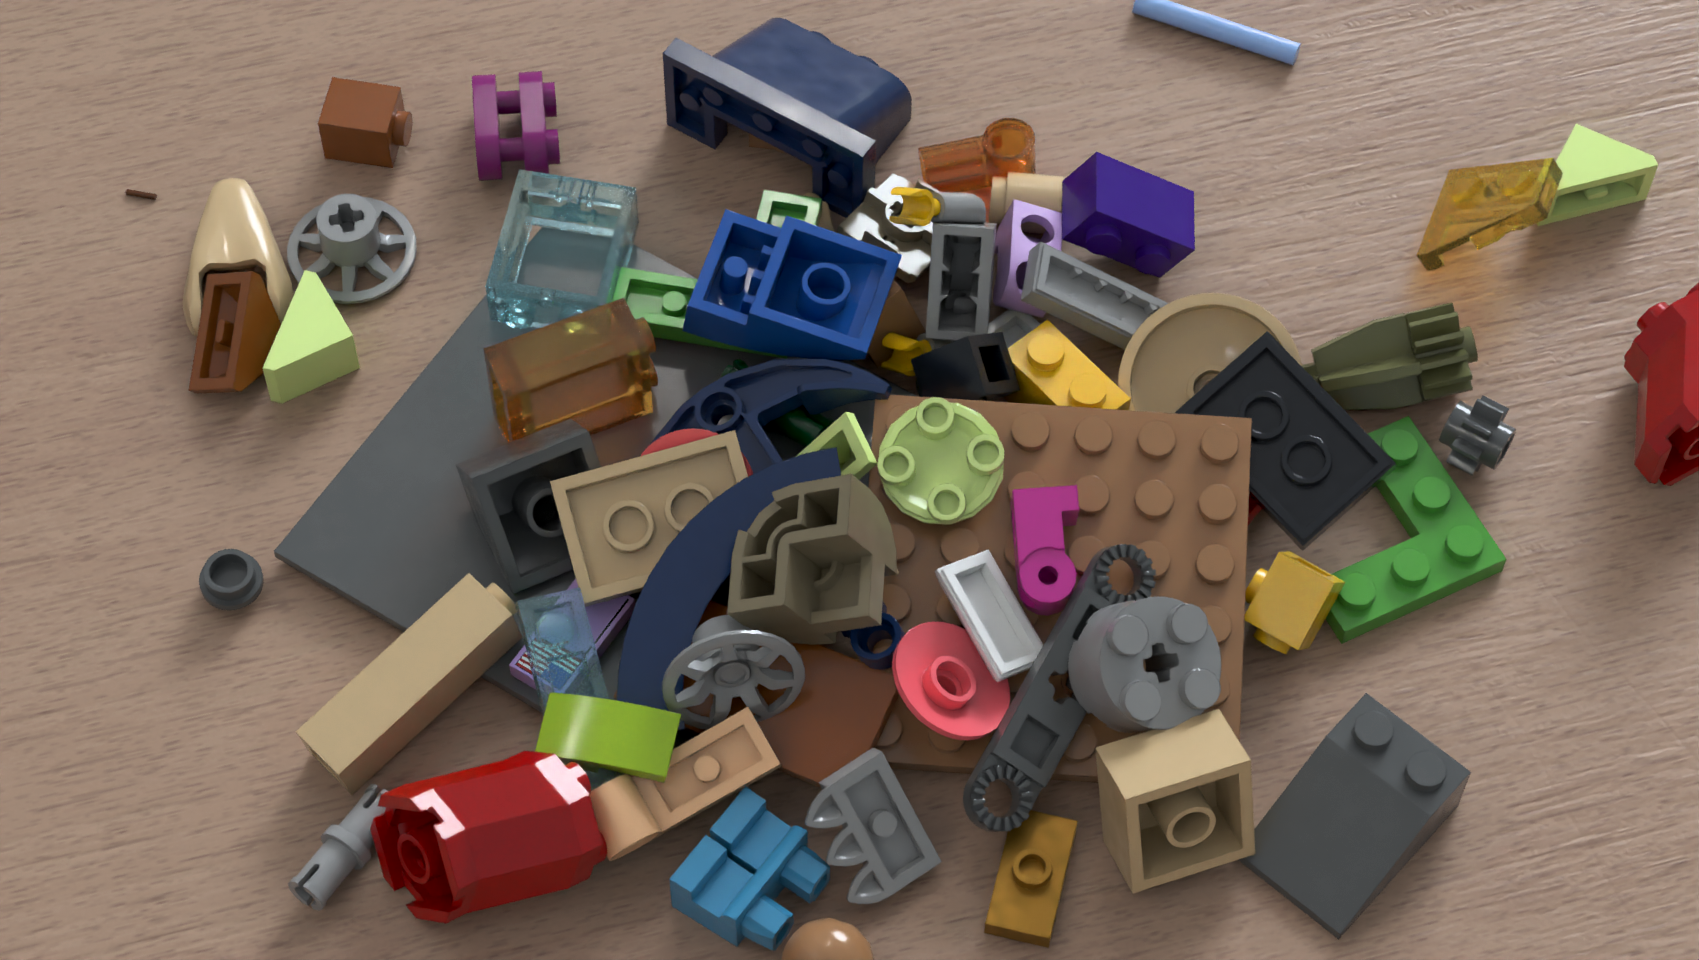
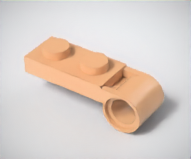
M749 707L673 749L664 783L623 774L591 791L592 806L599 831L606 841L607 858L609 861L616 860L633 852L735 794L745 786L782 767Z

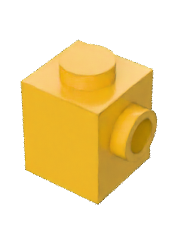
M1291 551L1278 552L1269 571L1260 568L1245 591V602L1250 605L1245 613L1244 620L1257 627L1253 635L1254 638L1278 652L1287 654L1290 647L1296 650L1308 649L1342 590L1345 581Z

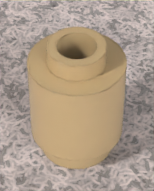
M1008 172V177L993 176L989 223L1000 224L1014 199L1062 213V181L1064 176ZM1034 222L1021 224V230L1025 233L1044 234L1046 231L1043 226Z

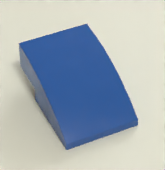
M725 209L687 305L682 331L713 341L776 355L828 360L865 359L902 255L789 216L785 217L782 228Z

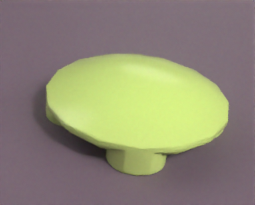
M931 397L925 399L919 406L909 409L890 425L880 445L877 468L886 495L902 513L923 523L950 525L974 517L993 500L1003 480L1005 450L996 430L980 413L959 403L948 402L941 397Z

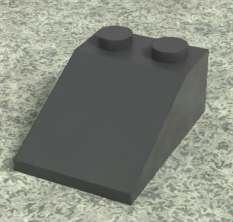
M1365 693L1326 735L1254 829L1255 854L1239 859V861L1337 939H1340L1458 807L1471 772L1369 694Z

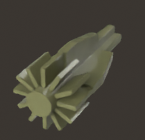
M1451 302L1372 320L1311 349L1313 363L1304 364L1302 367L1344 410L1396 409L1473 390L1471 383L1473 378L1468 364L1477 362L1478 354L1470 326L1460 328L1458 313L1454 311V306Z

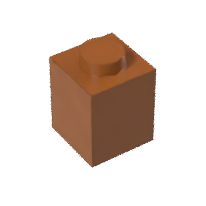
M332 77L318 121L324 156L326 159L393 168L399 146L407 147L409 144L413 119L412 113L404 110L401 87Z

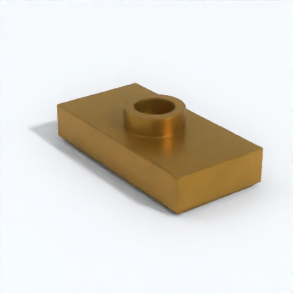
M1030 810L1028 814L1030 816L1021 823V826L1007 832L984 933L1049 948L1078 821Z

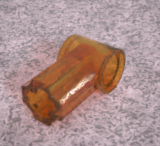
M1002 118L994 121L981 136L918 148L922 179L940 192L962 193L987 187L992 188L993 176L1008 177V172L1036 174L1035 133L1030 125L1016 118Z

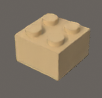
M1219 709L1194 716L1171 729H1153L1095 747L1103 841L1132 893L1255 854L1251 759Z

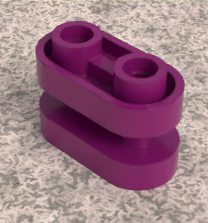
M542 71L519 72V90L497 91L496 74L472 75L475 146L479 181L503 180L502 162L524 161L526 178L549 177V165L560 164L558 129L546 130V117H557L555 83H543ZM521 113L522 137L501 138L499 115Z

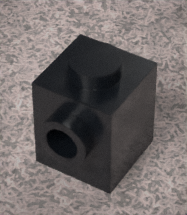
M1003 332L966 336L911 359L919 397L995 401L1021 391Z

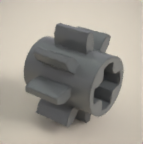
M1485 396L1477 399L1473 407L1460 401L1449 416L1439 438V442L1452 449L1446 462L1470 475H1473L1475 471L1478 472L1482 464L1495 470L1508 451L1516 433L1515 428L1503 422L1509 408Z

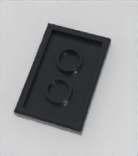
M1268 331L1175 412L1178 414L1252 418L1249 495L1302 551L1395 470L1396 463Z

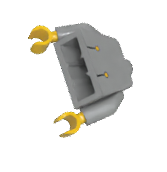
M895 187L891 190L892 195H901L903 199L901 214L899 216H889V220L892 223L926 226L931 221L933 222L926 333L920 334L917 340L893 332L888 333L882 340V346L894 349V352L888 361L881 363V367L907 376H915L911 363L912 358L966 336L988 334L997 223L986 222L985 203L974 194L930 192L927 189Z

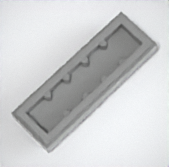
M1039 242L1029 250L1021 301L1124 350L1139 326L1158 309L1169 304L1043 242Z

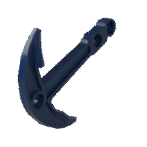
M774 359L729 373L701 389L681 405L651 444L668 433L682 429H704L717 434L735 430L741 452L748 460L753 474L783 461L765 433L764 427L767 423L802 405L805 406L809 414L816 415L850 403L875 399L888 400L892 388L890 384L870 372L846 363L828 359ZM733 415L728 422L717 425L722 417ZM884 602L882 605L881 625L841 631L844 637L850 638L852 648L861 662L870 668L878 670L892 667L895 648L905 635L898 621L887 613V607ZM883 639L892 640V644L885 651L877 654L873 653L876 643Z

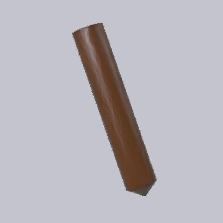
M130 189L125 191L126 195L154 200L157 198V194Z

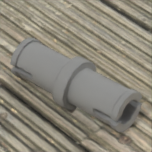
M370 784L365 790V794L339 825L331 824L322 834L321 841L323 845L299 874L288 883L291 892L303 904L308 906L314 898L311 904L312 908L321 911L327 904L326 901L353 869L361 870L371 858L369 849L374 844L370 827L373 818L385 812L386 807H380L378 803L381 795L388 792L386 789L383 788L377 797L380 791L379 786Z

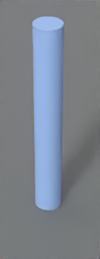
M1135 0L1132 13L1290 65L1295 64L1300 50V43L1168 0Z

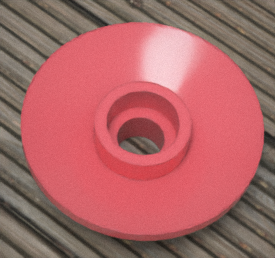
M926 622L910 629L897 644L892 660L894 682L905 705L924 725L943 736L957 740L980 739L992 733L999 726L1010 706L1008 678L999 682L993 679L964 628L946 622Z

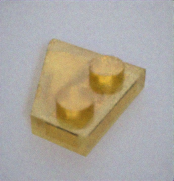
M1554 158L1449 170L1416 255L1427 271L1435 270L1444 266L1443 253L1469 241H1472L1476 249L1479 250L1499 241L1509 232L1523 230L1547 219L1563 175Z

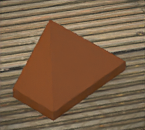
M253 271L207 275L188 391L196 394L242 392L264 373V363L281 323L260 274Z

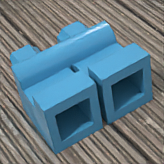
M745 786L711 827L710 837L705 835L669 879L671 904L675 909L736 947L747 937L751 941L775 951L789 934L794 924V914L774 900L786 887L808 903L815 901L830 881V866L808 848V831L797 825L793 827L787 825L766 809L765 799Z

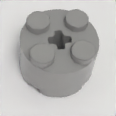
M1148 597L1101 608L1085 622L1087 625L1084 627L1079 639L1074 640L1071 647L1068 672L1071 687L1078 703L1088 714L1093 713L1099 720L1107 724V727L1117 732L1136 733L1153 729H1171L1194 716L1201 715L1205 709L1214 705L1221 692L1219 682L1221 677V654L1215 634L1208 624L1206 614L1200 607L1186 604L1174 598ZM1143 660H1145L1146 672L1143 667Z

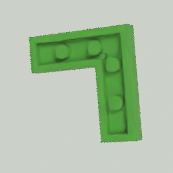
M764 189L756 220L782 228L785 217L789 216L819 226L822 215V199ZM621 267L608 313L609 330L788 358V356L749 350L713 341L682 331L687 305L698 279Z
M1409 416L1370 432L1368 435L1396 463L1395 470L1376 487L1411 539L1332 573V575L1345 581V584L1329 611L1326 621L1341 644L1502 572L1506 562V557Z

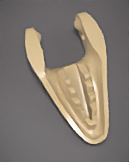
M228 178L216 182L199 222L183 296V311L186 324L194 336L198 335L204 299L202 280L205 273L209 270L225 271L241 268L248 269L256 266L262 267L266 272L267 292L281 324L294 296L292 282L267 217L253 189L244 179Z

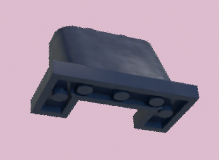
M771 18L713 56L678 38H675L663 52L667 125L716 149L728 134V122L812 166V193L817 194L822 201L826 202L829 210L844 218H847L864 202L866 193L871 187L875 188V164L911 119L912 98L909 90L898 77L881 68L872 59L866 56H857L832 43L823 34L816 31H808L783 18Z

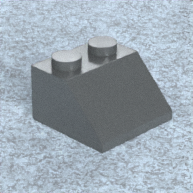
M571 418L456 464L476 522L513 594L573 570L550 481L600 468L601 464L589 431Z

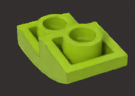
M550 692L535 752L556 754L564 765L575 762L583 770L598 773L599 768H604L664 783L681 714L622 701Z

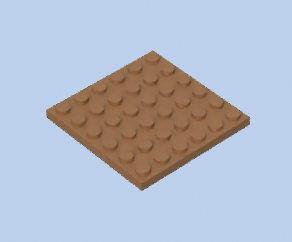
M890 395L888 400L875 399L871 451L877 463L880 445L890 425L909 409L919 406L921 402L931 397ZM943 398L948 402L959 403L980 413L996 430L1005 450L1003 480L993 500L974 517L950 525L923 523L902 513L886 495L877 465L870 470L868 488L882 503L891 524L896 546L897 569L899 571L898 575L884 576L883 602L887 607V613L898 621L905 634L919 624L934 621L951 623L964 628L940 586L935 571L938 568L989 549L1044 645L1062 611L1049 616L1038 615L1028 610L1020 601L1017 591L1010 510L1012 490L1077 485L1079 513L1076 525L1063 526L1065 554L1074 563L1077 573L1075 588L1091 559L1100 550L1118 544H1132L1136 548L1142 549L1146 553V557L1151 558L1153 562L1151 564L1152 569L1156 571L1153 580L1156 583L1155 587L1151 590L1152 594L1150 597L1174 598L1186 604L1196 605L1206 614L1208 624L1215 634L1221 654V677L1219 681L1221 692L1214 705L1205 709L1202 714L1219 709L1240 742L1252 418ZM1113 560L1114 563L1108 567L1110 569L1109 573H1106L1109 576L1107 582L1112 585V590L1118 592L1117 594L1126 595L1131 590L1134 582L1132 569L1123 560ZM883 639L876 643L873 653L877 654L885 651L892 644V640ZM856 654V660L861 661ZM1143 660V667L1146 672L1145 660ZM892 667L883 670L893 674ZM1029 670L1008 678L1010 704ZM1066 672L1063 675H1050L1048 682L1055 687V693L1052 697L1054 701L1058 698H1071L1073 691L1066 686V681L1069 677ZM899 694L875 749L883 752L891 769L972 774L996 729L989 735L976 740H957L943 736L918 720L905 705ZM1086 713L1050 780L1098 783L1095 747L1143 732H1117L1107 727V724L1099 720L1093 713Z

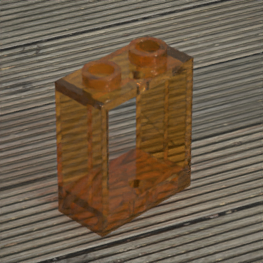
M624 298L483 348L493 415L507 444L570 418L588 430L591 436L653 413L651 388L658 385V377L649 354L656 352L655 341L645 318L634 319Z

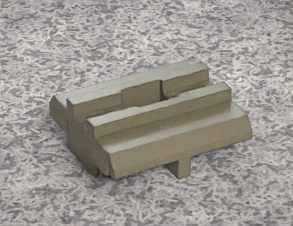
M893 173L877 189L871 187L867 191L864 202L838 226L839 234L901 254L902 257L896 276L910 283L916 281L930 267L933 222L930 221L926 226H905L904 224L892 223L889 220V216H899L901 214L903 199L901 195H892L891 190L895 187L927 189L930 192L940 191L918 178L916 185H914L904 177Z

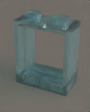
M519 169L485 286L490 320L502 322L507 326L519 329L536 327L561 331L575 338L592 336L608 339L610 334L608 313L621 267L627 268L639 224L636 187ZM532 226L612 238L597 296L516 283Z

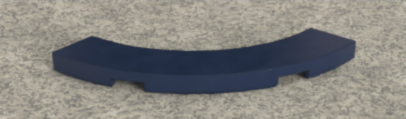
M837 447L805 453L787 459L741 480L716 497L687 523L669 544L651 571L633 609L624 637L619 662L616 701L670 711L665 704L662 693V681L665 671L672 660L691 645L694 632L707 605L718 588L731 574L732 552L738 530L748 531L757 515L774 501L773 491L795 483L841 476ZM683 674L677 680L675 686L676 695L683 691ZM680 720L677 732L684 731V721Z

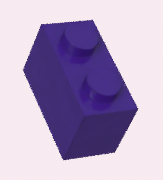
M1095 152L1062 181V240L1085 248L1091 253L1103 255L1136 268L1142 273L1160 278L1195 250L1194 191Z

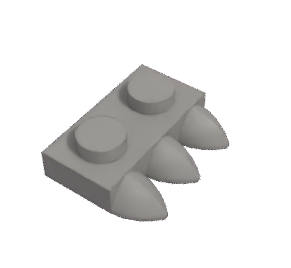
M871 748L819 782L822 791L817 794L811 803L805 824L809 827L823 829L842 825L843 829L838 832L830 845L826 862L835 866H852L863 863L864 866L858 871L849 887L846 898L849 902L857 904L880 902L942 862L882 751Z

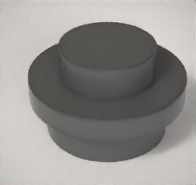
M224 549L214 553L206 561L199 576V585L204 599L213 607L227 611L238 610L254 602L260 595L264 583L259 563L252 556L237 549Z

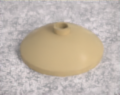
M1201 293L1177 299L1163 306L1139 326L1131 337L1122 356L1118 387L1131 398L1129 410L1175 413L1267 331L1301 366L1302 364L1292 337L1282 323L1269 311L1250 300L1222 293Z

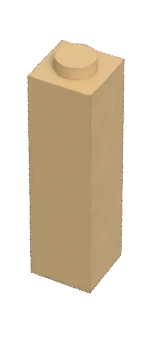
M468 573L296 731L297 735L310 754L353 795L522 638L513 617L518 611V607L497 584L492 582L487 588H484Z

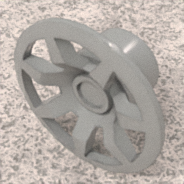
M356 194L334 196L305 214L294 227L287 246L288 264L298 284L304 273L298 260L300 246L315 252L323 251L319 259L306 269L307 271L316 272L319 278L327 276L335 265L341 267L343 291L325 288L333 302L341 304H355L375 300L394 290L409 275L415 263L417 253L416 236L413 228L400 211L386 202ZM383 216L396 224L403 235H384L379 233L378 226ZM317 223L319 234H306L312 225ZM406 248L404 259L395 272L377 254L378 250L390 253ZM365 266L373 276L384 281L371 289L355 291L358 268Z
M722 615L711 618L701 624L694 632L692 645L684 649L672 660L665 671L662 681V693L667 708L671 712L681 714L680 720L695 728L708 730L724 721L729 715L732 698L741 697L745 705L755 713L754 717L758 722L783 712L795 701L805 681V668L799 652L785 639L772 633L752 630L749 627L743 626L730 615ZM779 655H782L791 664L792 672L772 670L769 666ZM681 674L696 680L694 685L677 695L675 694V686ZM761 684L770 690L787 689L781 697L768 706L759 693L757 686ZM710 693L714 695L709 717L700 716L686 709V707L700 705Z

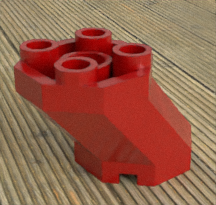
M1699 283L1685 297L1668 305L1666 302H1660L1649 308L1637 321V327L1641 330V333L1633 340L1630 349L1624 356L1625 364L1623 367L1638 383L1634 465L1646 480L1653 484H1657L1658 480H1660L1663 485L1672 486L1699 471Z
M522 751L502 761L404 784L381 795L378 806L386 807L385 812L374 817L370 827L384 879L394 891L403 887L409 890L416 900L406 904V906L416 919L445 924L470 912L568 889L589 879L594 865L604 861L608 852L606 841L599 831L590 798L591 784L586 772L575 762L564 765L556 754Z

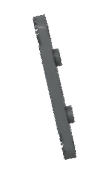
M1118 544L1106 547L1097 552L1088 564L965 785L963 792L964 809L969 819L977 827L989 832L1011 831L1021 826V823L1030 816L1028 814L1033 808V804L1042 788L1048 784L1087 713L1078 703L1074 692L1071 698H1058L1054 701L1052 697L1055 693V687L1048 682L1050 675H1063L1065 672L1069 675L1068 660L1073 642L1079 639L1080 634L1087 625L1085 622L1096 611L1108 605L1151 596V590L1155 587L1156 583L1153 581L1156 571L1152 569L1151 564L1153 562L1151 558H1147L1146 553L1142 549H1138L1132 544ZM1113 560H1123L1132 569L1134 582L1131 590L1126 595L1117 594L1118 592L1112 590V585L1107 582L1109 576L1106 573H1109L1110 569L1108 567L1114 563ZM1068 677L1066 681V686L1070 690H1072L1070 679ZM995 779L1004 782L1012 795L1010 809L1002 817H995L992 813H989L988 807L983 804L986 803L985 799H983V795L986 794L984 790Z

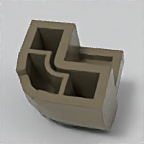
M852 474L795 483L773 491L774 501L757 515L748 531L738 530L732 552L727 614L752 630L772 633L789 643L810 645L836 643V635L839 631L881 625L884 576L897 574V555L891 524L882 503L874 493Z

